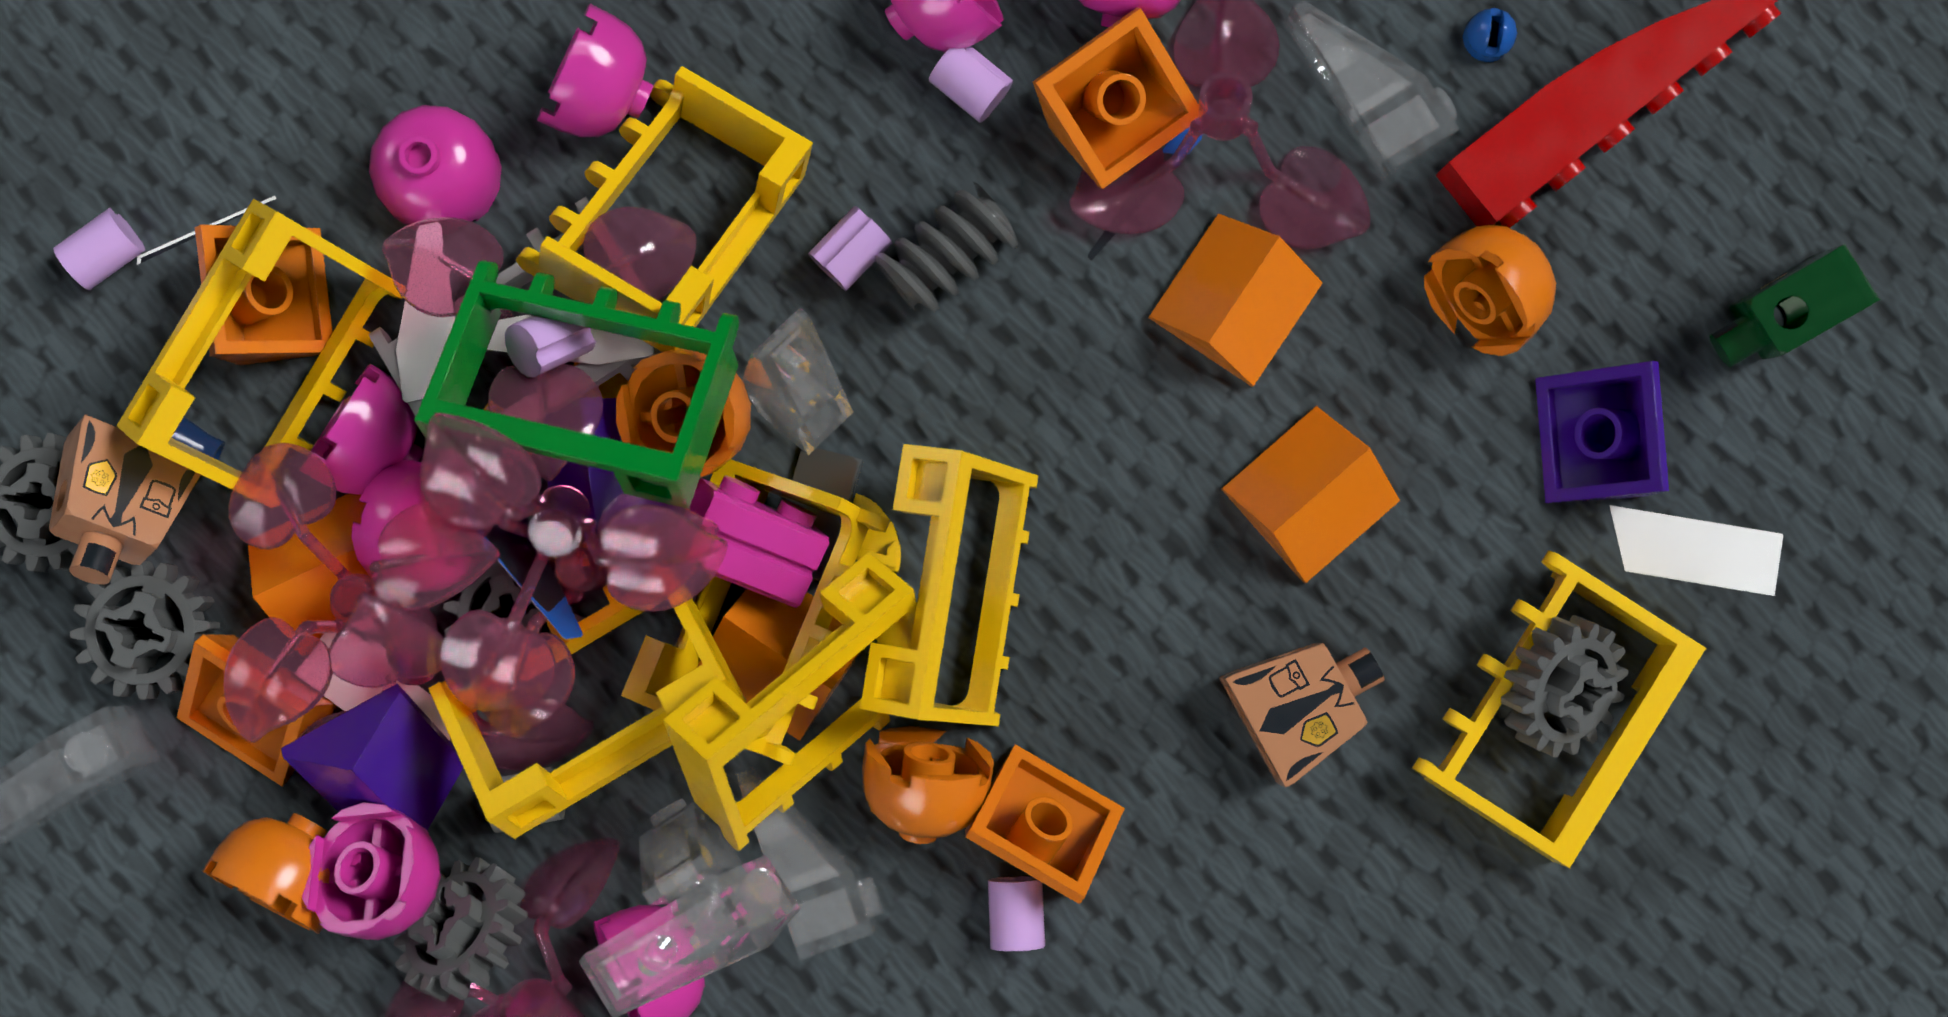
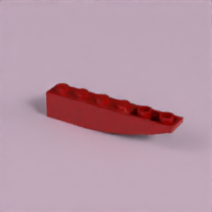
M1711 0L1660 20L1602 49L1543 87L1449 161L1436 174V177L1477 227L1494 225L1499 221L1502 226L1511 228L1537 207L1529 196L1548 182L1555 192L1586 168L1579 157L1591 147L1597 144L1602 152L1605 153L1635 130L1628 120L1643 106H1646L1650 113L1654 115L1684 91L1676 80L1686 72L1694 68L1702 77L1733 52L1725 42L1742 29L1750 39L1782 14L1774 5L1778 0Z

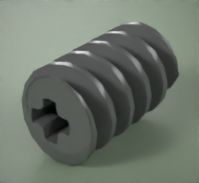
M974 182L978 198L965 190H958L955 193L954 200L959 214L942 205L935 209L934 215L939 230L923 221L915 224L914 230L919 243L918 246L904 237H899L895 240L894 245L899 258L898 262L884 253H879L875 256V262L882 273L914 312V305L917 303L922 304L933 312L940 309L934 293L937 287H940L954 297L958 295L959 290L954 278V274L957 271L973 281L978 279L979 275L973 260L976 256L979 255L993 265L997 264L999 260L993 245L995 241L1000 240L1013 250L1019 246L1007 217L990 195L976 182Z

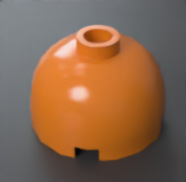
M1486 225L1467 230L1446 242L1428 261L1432 262V269L1424 275V288L1432 309L1454 335L1458 318L1468 331L1479 340L1472 348L1482 353L1505 356L1517 352L1533 338L1552 312L1556 294V280L1549 260L1535 242L1506 226Z
M686 349L669 350L644 358L634 367L637 369L631 374L628 383L621 385L616 397V425L622 442L673 453L707 355ZM737 373L735 374L700 477L718 471L742 449L750 431L751 403L744 382Z
M907 726L880 731L878 744L874 745L870 738L866 742L863 758V789L870 810L890 829L899 832V836L908 842L929 844L937 838L947 837L972 823L988 795L994 767L990 751L977 741L967 737L965 749L958 746L934 743L946 732L942 730Z
M293 813L287 823L268 817L243 823L225 837L202 870L206 875L230 889L238 888L237 891L251 898L250 900L307 930H312L319 934L323 928L320 925L322 922L319 920L317 913L307 909L302 899V894L310 873L311 854L309 846L316 835L324 838L328 831L299 814ZM327 867L322 872L320 868L318 874L319 881L321 878L323 883H329V868Z

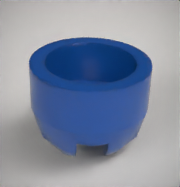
M1497 8L1485 9L1476 13L1464 29L1463 42L1466 50L1472 57L1483 62H1493L1503 58L1512 49L1516 41L1517 29L1515 21L1508 12ZM1492 20L1499 23L1497 47L1488 46Z

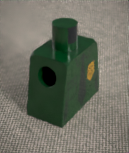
M1843 244L1813 255L1732 304L1730 309L1736 320L1712 333L1709 337L1715 351L1728 367L1734 366L1758 352L1763 360L1780 357L1878 302L1880 299L1847 246ZM1777 305L1785 314V324L1782 327L1774 318V309Z

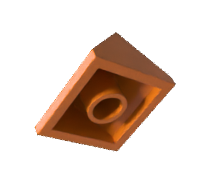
M1138 7L1033 81L1049 129L1101 189H1104L1205 116L1142 9Z
M1218 213L1148 318L1253 387L1323 282L1280 236Z
M198 225L195 227L201 284L236 226ZM306 228L321 237L320 228ZM292 236L265 282L255 276L251 277L209 347L210 356L237 365H246L320 355L333 333L324 255Z
M1317 406L1221 488L1304 584L1311 580L1400 501L1371 448Z
M348 493L248 541L253 598L300 656L306 655L312 650L332 623H335L350 634L418 601L414 591H405L371 577L357 560L351 537L353 522L361 524L362 512L367 504L359 501L360 494Z
M746 589L724 615L713 638L746 699L745 703L749 702L783 673L814 596L806 592L801 605L795 608ZM833 617L828 630L835 631L842 624ZM860 652L810 693L818 697L814 710L797 704L786 731L788 734L801 741ZM701 660L699 661L697 667L702 665Z
M203 634L193 645L177 719L280 786H283L295 769L283 758L281 748L324 725L337 705L295 674L237 636Z
M1015 744L993 780L981 809L972 823L966 827L965 838L1080 904L1088 892L1125 808Z

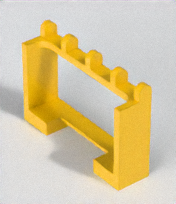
M681 66L675 74L674 85L662 79L657 80L653 85L650 96L663 108L651 124L647 126L635 118H627L619 128L621 136L632 144L633 147L615 170L599 161H593L584 173L586 179L592 185L599 188V190L582 212L578 215L564 206H557L549 216L550 223L557 230L564 233L560 240L556 241L547 236L540 245V252L533 248L525 247L517 256L516 261L524 271L532 276H535L537 272L553 275L554 289L575 301L593 304L598 289L601 286L617 290L618 297L615 310L657 319L662 306L660 301L576 253V251L681 117L764 166L759 173L755 192L700 267L696 269L690 266L666 299L681 304L679 324L696 327L803 180L813 142ZM643 340L661 352L681 349Z
M253 198L118 422L117 427L136 444L275 510L276 506H279L285 494L272 484L275 474L286 455L292 449L304 456H308L314 445L298 435L323 394L338 402L342 401L347 391L332 383V378L356 339L371 348L374 347L369 337L371 332L364 329L363 326L380 299L387 294L402 299L407 292V287ZM293 236L365 279L249 474H245L171 437L195 399L191 393L185 390V387L251 277L255 276L265 282Z
M903 444L893 510L931 516L910 648L871 642L860 709L917 720L999 726L1001 714L994 711L1000 671L1001 669L1008 670L1010 657L1003 656L1010 609L1011 606L1018 607L1020 594L1013 593L1020 546L1021 544L1028 545L1030 534L1029 531L1023 530L1029 490L1037 489L1038 475L962 450ZM970 478L994 483L999 492V503L969 690L966 698L960 704L951 706L934 703L969 483Z
M730 459L722 468L712 474L710 482L720 485L724 475L759 490L760 494L756 501L763 504L770 492L841 517L839 536L784 668V673L833 632L828 630L833 616L823 608L819 592L855 563L868 529L886 532L890 519L862 509L842 497ZM707 573L695 604L711 633L731 582ZM684 627L675 646L647 635L645 636L621 694L622 697L656 710L662 706L656 692L697 668L700 658ZM809 694L798 704L814 710L818 697ZM797 705L744 749L791 766L796 753L781 744Z
M665 550L648 558L655 573L650 580L624 595L615 580L603 587L610 604L578 622L583 633L582 637L564 639L551 623L546 620L553 638L512 661L507 651L500 647L490 653V658L496 671L472 686L461 689L459 684L450 677L428 688L487 821L512 838L516 839L672 746L663 719L714 677L719 678L739 698L746 702L675 564ZM669 598L702 665L656 692L662 704L660 708L549 773L536 763L503 782L472 713L662 600Z
M1548 550L1541 562L1549 570L1553 571L1550 577L1555 579V583L1539 610L1525 601L1517 599L1511 612L1529 623V626L1505 664L1483 653L1476 665L1495 677V680L1470 719L1451 708L1444 715L1443 720L1462 732L1444 761L1436 767L1432 762L1418 757L1412 769L1424 776V780L1547 859L1570 868L1706 648L1566 558ZM1574 591L1653 641L1657 646L1631 687L1638 691L1576 792L1573 796L1564 794L1539 834L1461 784L1455 778L1501 706V697L1509 692L1514 684L1504 678L1508 670H1518L1521 664L1515 653L1516 649L1519 646L1530 650L1534 645L1532 631L1537 627L1547 632L1552 618L1558 615L1569 595Z
M869 552L819 592L823 608L842 625L749 702L745 703L719 678L714 677L663 719L694 802L720 826L725 839L737 851H740L749 843L747 834L773 811L778 809L784 813L793 806L792 795L826 767L833 771L843 763L841 753L870 728L874 727L877 730H881L890 722L889 714L860 709L861 698L798 751L791 766L783 764L742 800L735 802L723 769L726 763L875 639H877L879 644L910 648L917 606L914 589Z

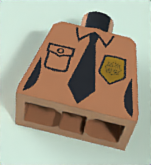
M84 415L69 433L63 446L49 530L54 536L78 544L69 568L70 573L85 582L104 585L110 582L118 560L132 565H141L163 540L201 474L136 444L119 428Z
M1313 643L1228 672L1219 677L1276 783L1285 788L1298 781L1365 727L1367 720L1355 697L1385 681L1377 661L1366 647L1335 663L1324 643Z

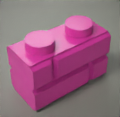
M724 475L720 485L701 478L696 487L690 508H685V513L680 517L669 540L668 549L683 564L795 608L800 606L813 580L812 574L818 569L829 546V537L813 525L817 515L781 499L777 509L756 500L760 494L759 490Z

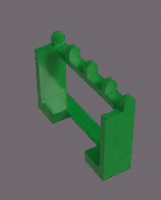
M480 260L414 420L432 448L497 464L503 447H508L612 471L624 494L689 509L739 366L733 350V344L739 327V317L723 313L716 330L710 331L679 324L681 304L678 302L665 300L662 303L657 319L615 310L618 297L617 290L601 286L598 289L593 304L552 296L554 277L553 275L541 272L535 274L529 290L497 284V263ZM500 309L543 317L707 355L673 453L465 406L500 318Z

